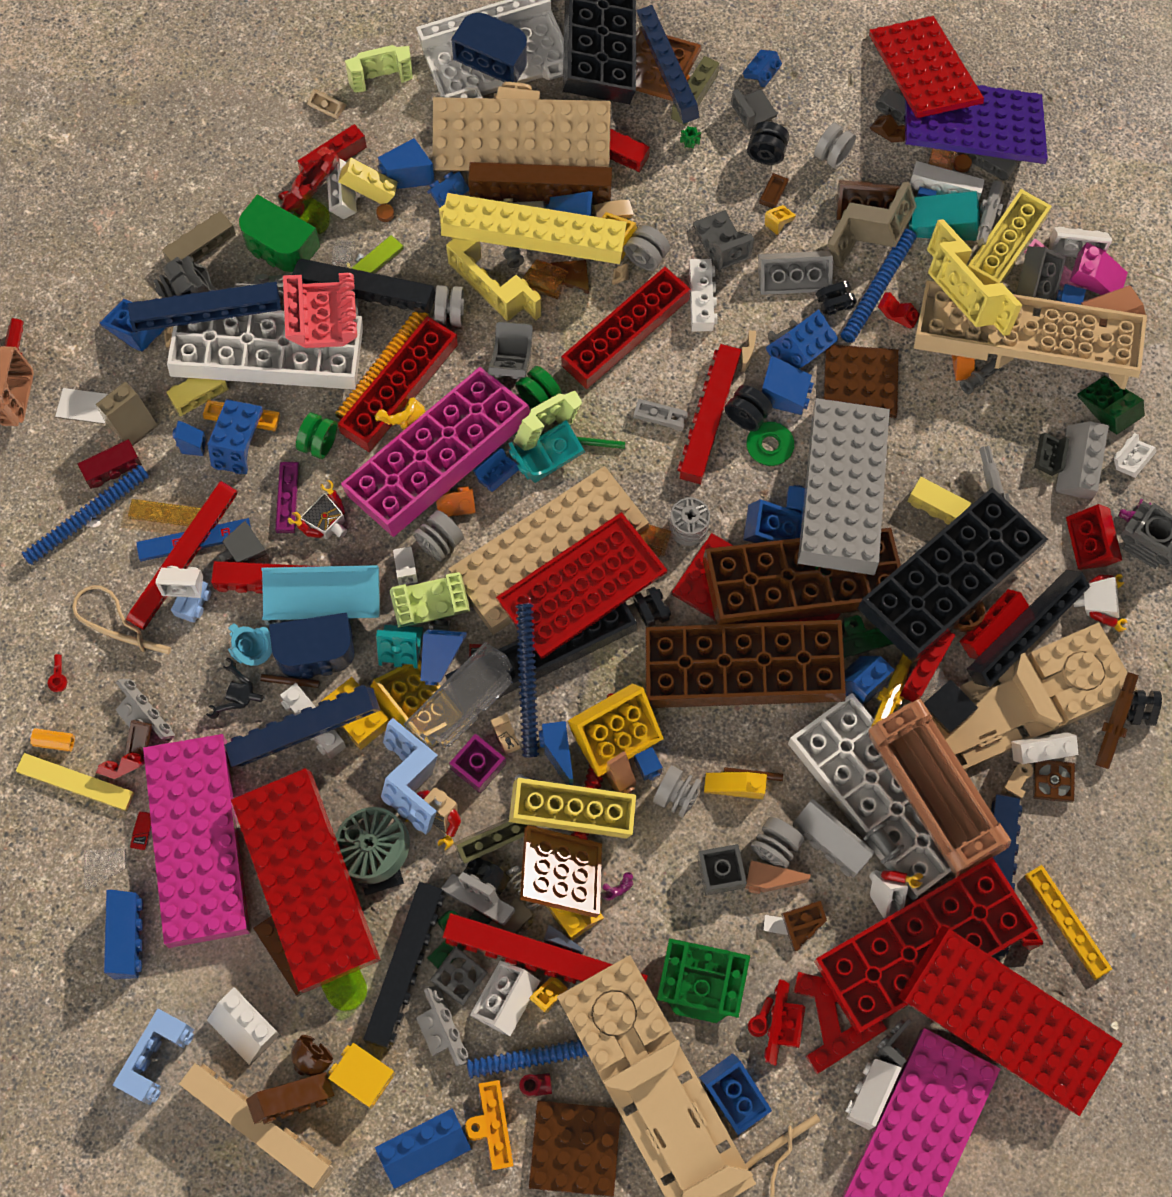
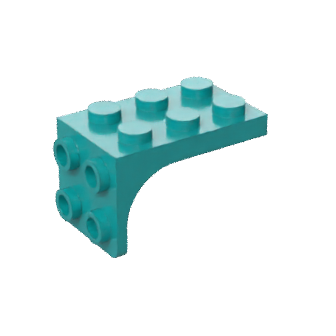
M567 420L541 435L536 446L532 449L524 451L512 441L508 443L511 448L508 451L513 459L517 461V467L520 472L525 475L527 480L531 479L534 483L585 453L584 448Z

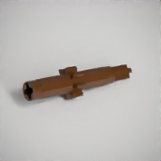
M1127 672L1109 723L1104 722L1102 731L1106 733L1095 763L1097 766L1106 769L1110 768L1119 739L1126 736L1128 729L1123 727L1132 703L1139 675Z

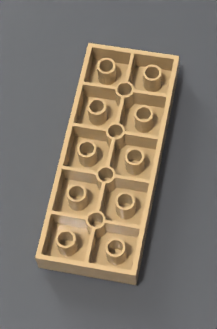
M433 97V171L469 172L470 162L609 167L611 101Z
M603 466L448 568L449 574L461 573L468 602L494 635L513 622L496 600L498 595L621 512L640 536L649 531V522L608 469Z

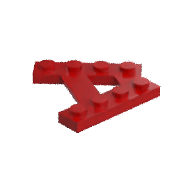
M802 972L797 973L793 993L814 998L823 1045L806 1056L817 1075L887 1030L881 1021L859 1035L856 1034L853 1027L841 1033L835 1003H839L824 978Z

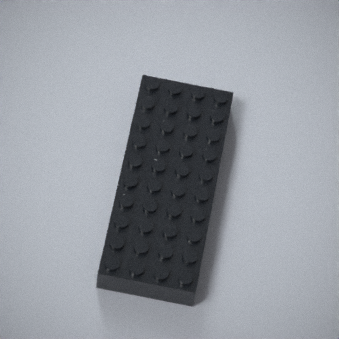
M565 0L562 92L631 104L636 92V0Z
M992 487L861 600L857 609L914 663L1035 556L1046 544L1048 538Z

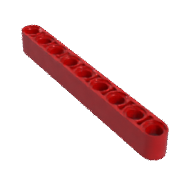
M222 481L218 483L128 613L127 621L142 630L148 626L168 597L162 596L156 585V578L161 568L176 566L179 569H187L201 549L199 547L201 543L206 541L211 534L210 530L215 528L236 498L237 490Z

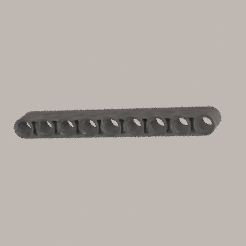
M886 89L876 101V108L886 115H892L893 119L905 125V97L893 90ZM951 151L957 155L964 154L969 156L974 165L1001 180H1007L1017 167V162L1011 159Z

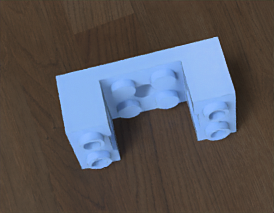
M157 1009L113 1086L151 1106L152 1102L155 1103L158 1100L162 1086L140 1075L141 1072L146 1071L150 1065L151 1060L149 1059L153 1052H157L160 1048L162 1037L184 1048L185 1045L191 1043L194 1037V1029L166 1012Z

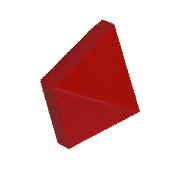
M1037 931L1020 940L1023 947L1029 951L1043 945V940Z

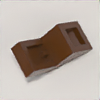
M892 115L878 116L870 127L871 131L892 143L905 141V125H897Z

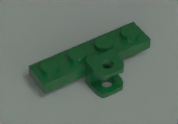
M859 615L845 618L842 622L844 658L894 645L878 628L866 631L863 620Z
M451 910L446 911L438 919L440 928L445 931L450 913L460 916L458 913ZM476 910L467 917L487 925L492 921V919ZM446 940L426 957L436 969L441 966L454 948V946L445 944ZM461 944L457 945V948L460 949L462 952L465 950L466 946Z

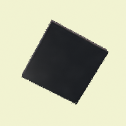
M951 679L924 702L932 717L948 734L978 709Z

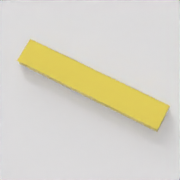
M26 753L23 754L16 769V772L124 811H127L134 796V792Z

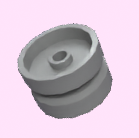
M836 122L832 123L820 138L815 148L814 156L821 161L827 159V164L837 169L845 161L853 148L856 135L850 131L843 132L842 126Z
M647 225L637 227L632 237L624 245V252L630 261L648 271L657 269L662 259L670 250V244L665 236Z
M437 285L435 321L445 326L450 315L451 325L453 327H462L465 310L463 286H454L449 297L448 287Z

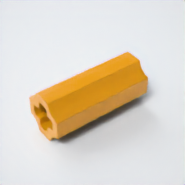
M36 728L33 729L30 738V744L34 747L70 752L73 750L75 736L71 733Z

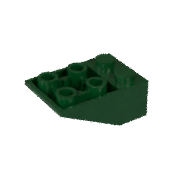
M1105 375L1077 393L1079 399L1099 422L1109 425L1108 430L1116 435L1145 416L1144 400L1126 388L1125 390L1121 389L1112 379Z

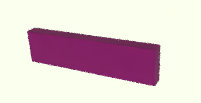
M280 462L276 533H295L296 524H290L288 518L296 521V517L292 513L297 511L299 462Z

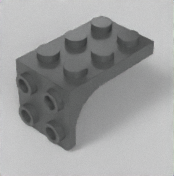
M497 322L494 352L488 374L494 377L511 376L513 379L526 377L531 360L533 332L531 324Z

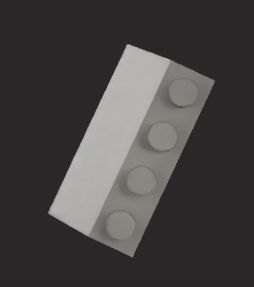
M830 251L758 254L760 294L817 292L823 287L832 285V254Z
M1092 421L1067 425L1065 437L1069 438V449L1066 455V466L1062 472L1058 473L1055 492L1093 500L1098 492L1109 425Z
M811 799L792 825L802 836L810 840L809 843L813 848L824 852L828 861L841 867L840 870L848 877L855 878L875 853L814 799Z

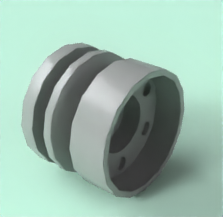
M686 497L675 503L671 510L669 522L671 537L677 543L684 546H694L701 543L709 529L710 511L708 506L702 500Z
M436 510L427 519L429 526L426 524L420 525V529H416L413 532V536L426 553L434 559L442 561L445 558L444 554L450 553L448 545L453 548L456 547L464 539V535L452 519L443 512Z
M671 765L655 794L653 803L665 808L671 801L673 802L671 812L675 813L678 806H681L682 808L678 816L683 818L693 807L699 795L702 780L697 778L692 786L690 783L693 776L689 775L685 781H682L683 771Z
M768 817L762 827L765 835L758 834L756 836L757 841H753L751 844V849L765 862L787 869L789 866L788 861L793 859L790 851L797 852L804 842V837L788 823L775 817Z

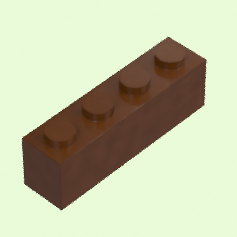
M325 1072L256 1092L247 1098L246 1102L254 1124L263 1122L266 1125L274 1122L280 1116L281 1119L294 1115L293 1112L296 1111L302 1114L311 1110L313 1106H316V1109L328 1105V1100L335 1095Z

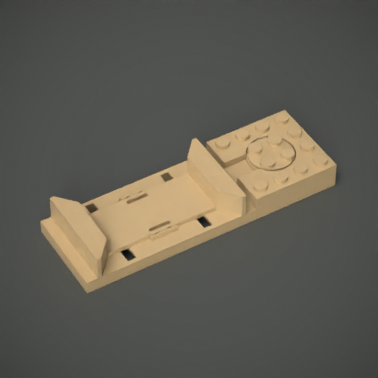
M926 281L914 349L986 361L988 354L997 355L995 368L997 369L1014 360V358L1105 372L1109 373L1114 382L1124 390L1129 376L1136 378L1140 376L1147 315L1013 294L1022 304V307L1010 335L1003 336L995 325L975 327L936 282ZM1034 308L1041 309L1040 317L1033 316ZM1100 318L1107 319L1106 327L1099 326Z
M1098 622L1034 650L1029 656H1026L1025 653L1021 654L1020 658L998 679L1001 685L996 687L992 685L989 688L975 684L972 680L958 686L978 709L950 734L933 717L932 720L955 755L962 754L967 763L962 767L966 771L1011 751V741L1023 739L1017 729L1020 726H1024L1029 735L1024 739L1045 736L1114 705L1120 690H1122L1127 670Z
M631 955L557 996L665 1197H735L756 1185L752 1172L748 1170L682 1051L679 1040H676L672 1033L671 1027ZM688 1071L692 1079L681 1084L678 1076ZM634 1102L638 1110L626 1116L623 1108ZM727 1140L730 1148L719 1153L716 1146ZM672 1172L676 1180L664 1186L660 1178Z

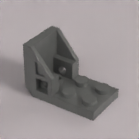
M726 210L693 222V227L717 270L751 258L754 237L751 233L745 231L737 232Z

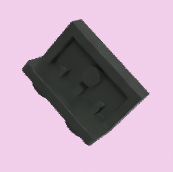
M1047 433L1040 434L1034 468L1051 476L1062 472L1066 466L1065 461L1069 449V438L1064 437L1059 440Z

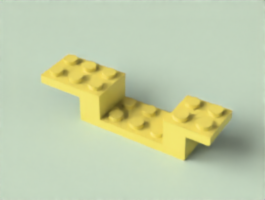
M445 205L439 208L440 223ZM451 237L453 240L446 244L448 264L507 322L523 309L535 320L541 317V296L537 291H533L523 278L520 279L515 275L500 287L496 280H492L488 276L484 268H479L476 265V262L481 259L480 242Z
M944 219L938 220L927 251L933 256L928 274L975 327L995 325L1003 336L1010 335L1022 304L1003 283L984 285L967 267L972 253L970 247Z

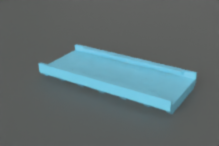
M378 565L261 568L263 585L262 620L308 619L340 613H347L349 618H380Z

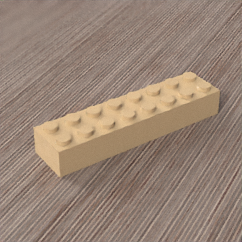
M194 1063L179 1085L310 1187L319 1191L334 1170L330 1166L332 1162L320 1153L316 1156L313 1153L316 1149L304 1140L301 1143L298 1142L297 1138L299 1136L287 1127L284 1130L281 1129L282 1123L277 1119L266 1125L263 1122L254 1124L246 1102L248 1097L237 1089L232 1091L233 1085L221 1076L215 1078L216 1072L204 1063L201 1066Z

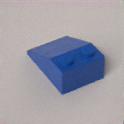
M123 299L99 324L130 347L143 351L149 347L150 343L165 328L133 332L128 303L132 302Z
M759 499L748 505L743 540L761 543L800 538L802 513Z
M566 721L542 724V730L539 731L540 748H544L545 755L564 783L573 786Z
M733 1053L699 1077L737 1135H740L772 1111L742 1062Z

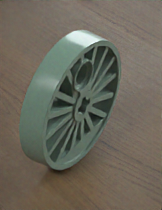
M368 807L354 812L340 825L335 835L342 856L350 855L344 860L346 867L354 862L348 871L350 878L364 884L379 883L393 876L404 864L410 848L409 833L402 820L392 812L379 807ZM374 815L373 822H372V826H371V824H370V817H369V816ZM381 815H385L384 819L379 825ZM363 818H364L365 830L362 828V826H361L360 823L358 822L359 820H361V819H363ZM392 818L396 820L393 824L387 827ZM400 828L401 832L392 834L394 831ZM342 845L352 846L341 850ZM376 858H378V860L381 863L379 868L377 867ZM371 862L372 875H367ZM362 865L360 875H356L357 871Z

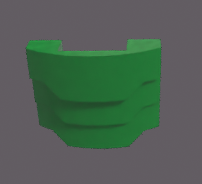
M669 938L657 1000L668 1002L674 1013L680 1016L712 1023H718L727 1016L739 1018L751 955Z

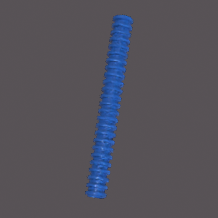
M905 229L896 247H892L874 280H872L869 288L866 290L864 297H862L856 310H854L848 323H846V327L843 328L840 336L844 341L849 343L855 342L863 325H865L871 312H873L876 304L879 302L881 295H883L889 282H891L904 257H906L916 240L917 235L914 231Z
M137 465V469L133 468V472H128V475H124L122 480L119 479L117 484L113 483L114 486H109V489L104 490L103 494L100 493L98 498L95 497L94 501H89L90 504H85V507H81L79 512L76 511L74 516L70 515V519L66 518V522H61V525H57L55 530H51V533H46V536H42L40 541L37 540L35 545L31 544V548L27 547V551L21 552L22 556L29 564L34 565V561L38 562V558H43V555H47L49 550L52 551L54 546L58 547V543L62 544L63 540H67L69 535L72 536L73 532H78L77 529H82V526H86L88 521L91 522L93 517L96 518L97 514H102L101 511H106V508H110L112 503L115 504L116 500L119 501L121 496L125 497V493L129 494L130 490H134L135 486L140 485V482L143 483L145 478L149 479L148 473L142 466Z
M577 1039V1042L571 1040V1043H567L565 1041L564 1044H551L550 1047L545 1045V1048L539 1046L538 1049L533 1047L532 1050L525 1049L526 1051L523 1052L519 1050L518 1053L513 1051V1054L506 1052V1055L501 1053L500 1056L493 1055L491 1058L487 1056L486 1059L480 1057V1060L474 1058V1061L469 1059L467 1060V1069L470 1079H473V1076L478 1078L482 1074L483 1076H486L488 1073L493 1075V1072L499 1074V1071L504 1073L506 1070L512 1071L514 1068L519 1070V1067L525 1069V1066L531 1068V1065L536 1067L538 1064L544 1065L546 1062L551 1064V1061L557 1063V1060L563 1062L564 1059L568 1061L570 1058L577 1059L578 1056L580 1058H583V1055L589 1056L580 1039Z

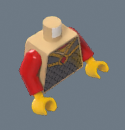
M435 787L431 792L429 790L419 791L417 795L437 810L433 825L447 834L438 841V846L445 843L446 847L444 850H447L453 845L452 837L455 836L461 824L457 803L448 797L445 792Z

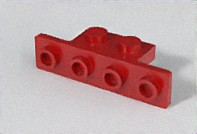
M779 979L778 985L775 987L776 1000L771 1010L772 1023L768 1029L769 1041L764 1051L765 1062L772 1066L777 1065L780 1046L799 1048L806 1009L804 1005L787 1003L790 984L782 979Z

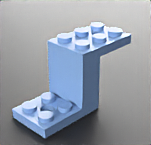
M392 718L387 724L383 743L388 750L395 752L403 762L385 778L381 798L387 805L396 809L402 818L408 819L415 829L422 831L426 835L432 828L437 810L414 791L432 775L438 755Z

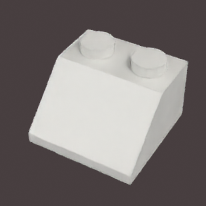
M168 566L167 568H161L156 578V585L162 596L201 598L203 583L201 570H198L196 567L179 569L176 566Z

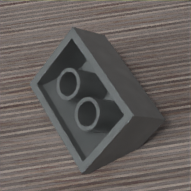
M1028 246L1016 295L1055 301L1066 256L1046 247Z

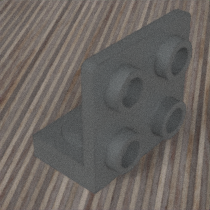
M739 89L732 91L731 105L747 130L753 128L759 122L777 117V112L761 89L747 95L741 94Z
M908 1018L905 1022L901 1020L890 1031L893 1035L891 1037L887 1035L876 1046L879 1050L875 1055L884 1062L901 1067L907 1060L903 1058V1052L897 1047L893 1048L891 1044L907 1028L912 1020Z

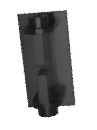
M399 869L393 876L375 884L361 883L366 896L402 885L404 881Z

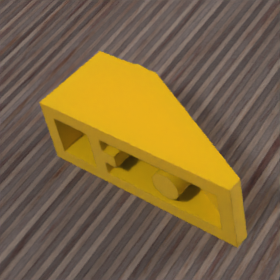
M750 772L706 773L704 793L763 800L767 774Z

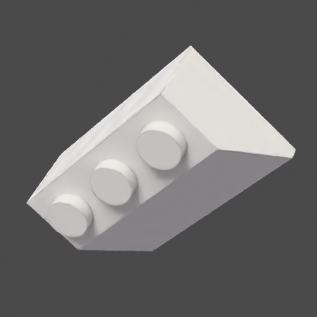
M1054 227L1050 234L1049 249L1066 257H1077L1082 247L1086 243H1090L1107 252L1112 238L1108 233L1098 230L1088 231L1079 228Z
M499 961L470 1016L498 1032L511 1036L530 1001V996L536 991L540 980L525 969Z
M235 987L218 1002L207 1019L215 1030L249 1065L280 1035Z
M874 1059L871 1063L867 1062L863 1070V1074H865L863 1082H858L854 1093L857 1095L854 1101L850 1100L845 1110L848 1113L846 1119L867 1130L874 1128L901 1067L878 1059Z

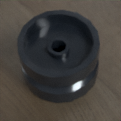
M763 121L755 124L752 128L747 147L749 157L764 165L779 164L785 157L790 137L789 132L785 127L774 122Z
M741 385L735 391L733 398L725 405L724 410L729 419L745 430L755 432L761 427L764 419L768 417L773 407L770 400L762 392L754 387Z

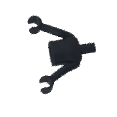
M231 658L225 659L231 664L228 667L223 666V668L232 672L243 683L231 681L225 698L226 701L234 703L218 707L209 705V708L213 709L214 712L212 714L206 713V715L211 719H216L221 711L243 709L249 704L250 700L263 701V695L253 693V683L236 668V663Z

